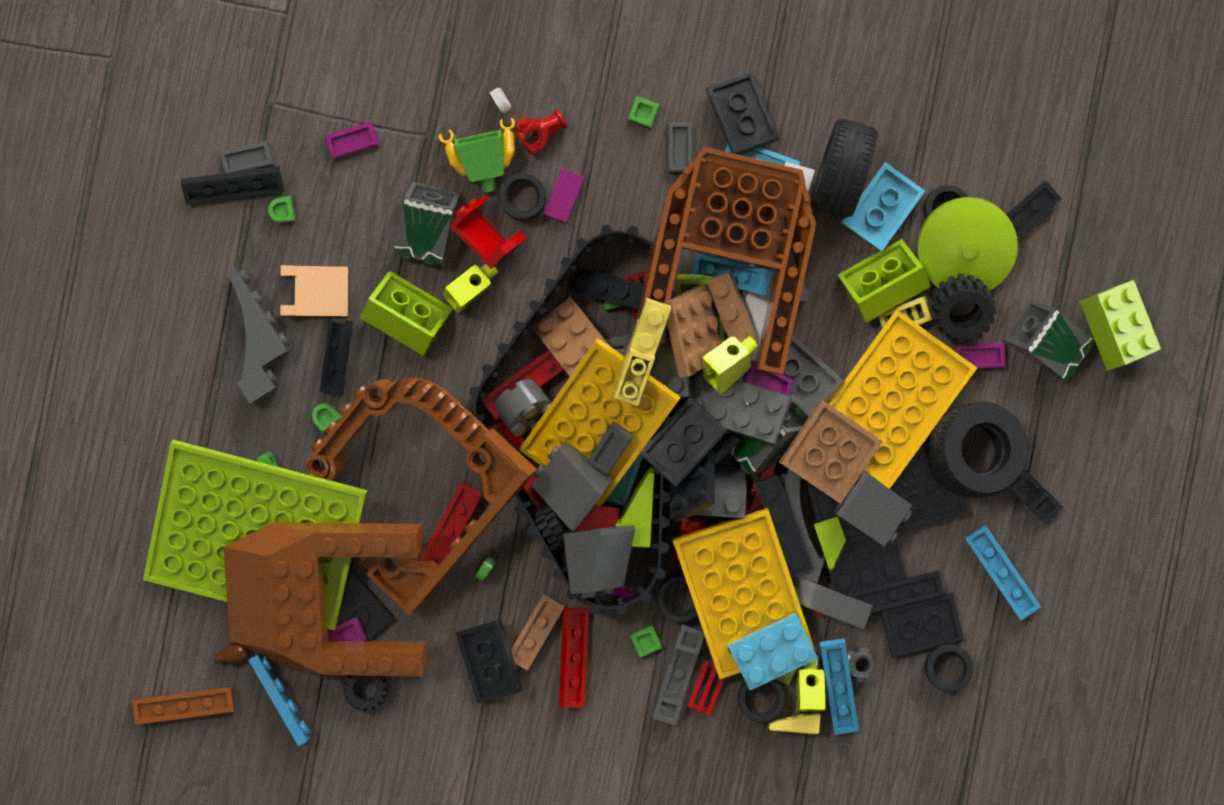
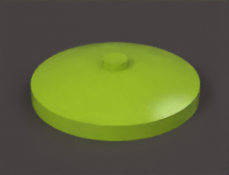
M973 197L957 198L936 208L922 225L917 242L919 262L924 267L927 278L938 288H940L939 283L942 280L945 283L948 281L947 277L953 276L955 279L958 278V274H963L967 278L969 274L973 275L975 280L977 278L982 280L983 284L990 291L1008 276L1014 266L1018 251L1016 231L1008 216L995 204Z

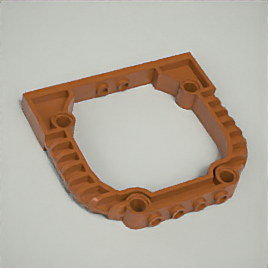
M402 378L393 382L388 379H380L369 384L367 387L363 385L354 395L356 400L352 404H347L340 412L342 417L339 421H334L326 429L327 436L324 439H319L311 449L314 452L306 461L305 468L307 473L311 476L336 482L345 469L343 453L371 418L389 412L400 403L415 405L429 414L468 451L467 465L472 471L480 473L484 498L491 504L477 521L473 519L465 527L464 530L467 533L463 538L459 536L450 545L452 551L439 566L434 561L410 560V558L355 557L358 563L369 571L366 575L406 613L411 615L420 608L537 469L494 429L489 431L480 420H477L446 389L444 390L436 383L422 378ZM377 389L382 392V398L377 395ZM479 453L486 457V463L480 459ZM319 460L324 463L325 469L320 466ZM391 558L397 562V567L393 565Z

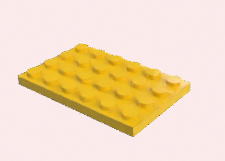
M897 309L844 380L845 384L828 402L836 410L883 441L863 471L889 489L977 369V367Z
M597 338L519 450L539 465L544 464L547 466L550 462L547 456L555 446L561 448L565 441L589 459L613 421L634 434L609 473L613 479L595 503L600 508L640 454L639 452L646 446L676 405L680 396L649 375L638 406L615 399L613 396L625 357Z
M768 508L747 514L745 518H735L673 539L719 679L741 672L728 644L793 613L797 614L814 649Z

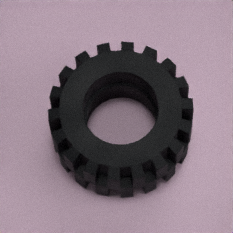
M958 274V278L955 279L953 276L947 277L948 281L946 283L942 280L939 283L940 288H935L932 292L934 297H930V311L939 332L943 336L946 334L947 339L951 341L956 338V341L959 343H963V339H967V342H972L973 337L977 336L978 339L983 337L982 332L985 331L987 333L990 330L989 324H994L995 318L993 315H996L995 303L988 287L983 284L982 280L979 278L975 280L974 276L969 274L967 278L963 274ZM970 300L976 303L974 309L967 315L954 316L950 314L952 307L960 301Z

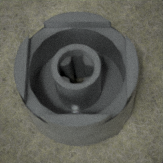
M525 379L515 383L517 387L512 391L506 389L499 396L495 404L498 415L516 437L532 432L552 403L540 386L532 379Z

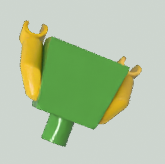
M502 118L500 120V130L456 139L454 133L449 130L451 137L446 141L440 133L439 139L445 145L449 164L461 176L468 177L470 182L480 180L483 192L497 189L495 177L504 175V169L510 165L515 152L514 133L512 132L515 122L511 118V126L504 127Z

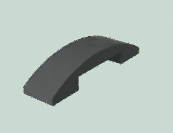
M791 576L801 605L862 629L865 628L873 605L814 582Z
M681 625L652 719L676 726L692 671L705 636L702 630Z

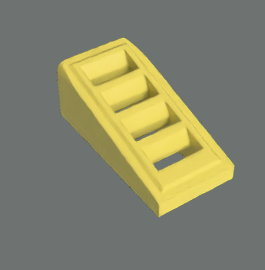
M924 295L898 305L878 316L882 328L888 321L887 316L892 315L896 309L909 318L906 308L910 307L915 319L914 322L918 325L933 320L926 296ZM917 304H920L922 312L924 314V317L920 318L919 313L917 311Z
M812 712L771 720L768 722V728L771 731L818 734L820 713Z

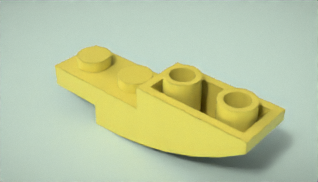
M646 298L621 368L613 396L615 399L638 406L671 311L670 305Z

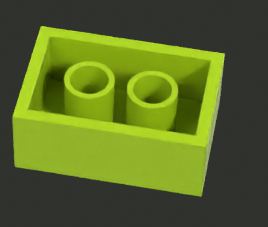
M1134 280L1079 301L1106 370L1124 366L1161 350Z

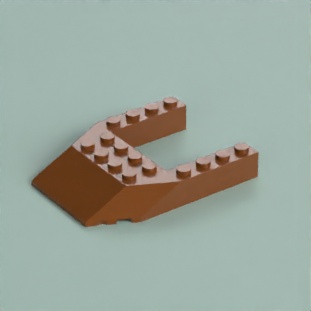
M703 147L667 191L652 246L636 322L640 318L646 298L660 303L670 300L681 249L775 270L754 369L783 375L816 228L809 202V194L805 186L803 170Z
M270 523L238 541L225 545L224 562L230 642L240 644L249 651L260 654L262 657L266 656L269 660L279 665L322 675L423 676L428 665L427 642L328 641L324 557L418 558L422 550L421 524Z

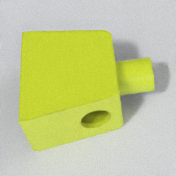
M475 264L449 284L442 295L459 314L489 289L491 285L490 279L499 272L496 267L490 269L485 264L479 268ZM475 280L478 285L473 286L470 281Z
M749 336L740 343L735 337H730L702 357L704 379L720 395L750 369V355L759 348L755 340Z
M818 659L803 665V670L797 671V712H822L825 710L824 670H818ZM807 677L814 679V687L807 685Z

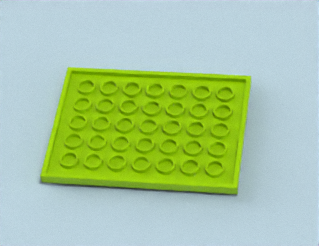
M172 440L143 580L227 602L224 562L225 545L238 541L270 523H360L367 490ZM324 557L328 629L335 630L338 622L352 557Z

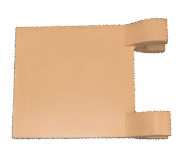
M281 265V276L295 277V305H280V316H348V267Z

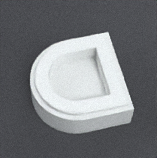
M496 88L489 92L503 114L511 109V105L501 88Z

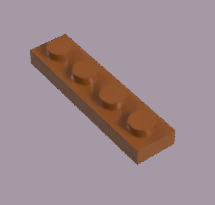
M232 686L132 700L135 725L235 711Z

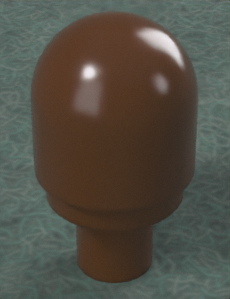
M240 644L228 645L224 648V652L214 654V660L216 664L221 662H227V665L242 663L247 660L249 650Z

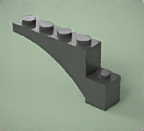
M232 267L226 273L234 286L241 305L246 335L243 372L241 380L236 383L249 404H253L278 388L275 384L278 381L277 377L271 369L266 370L265 367L290 352L287 347L290 343L283 332L278 333L274 327L277 322L271 312H265L261 304L264 301L257 290L252 292L247 284L250 282V279L243 269L239 271L237 267Z
M788 469L786 474H781L780 480L813 566L812 569L792 576L817 583L823 566L824 555L819 554L804 521L800 502V476Z

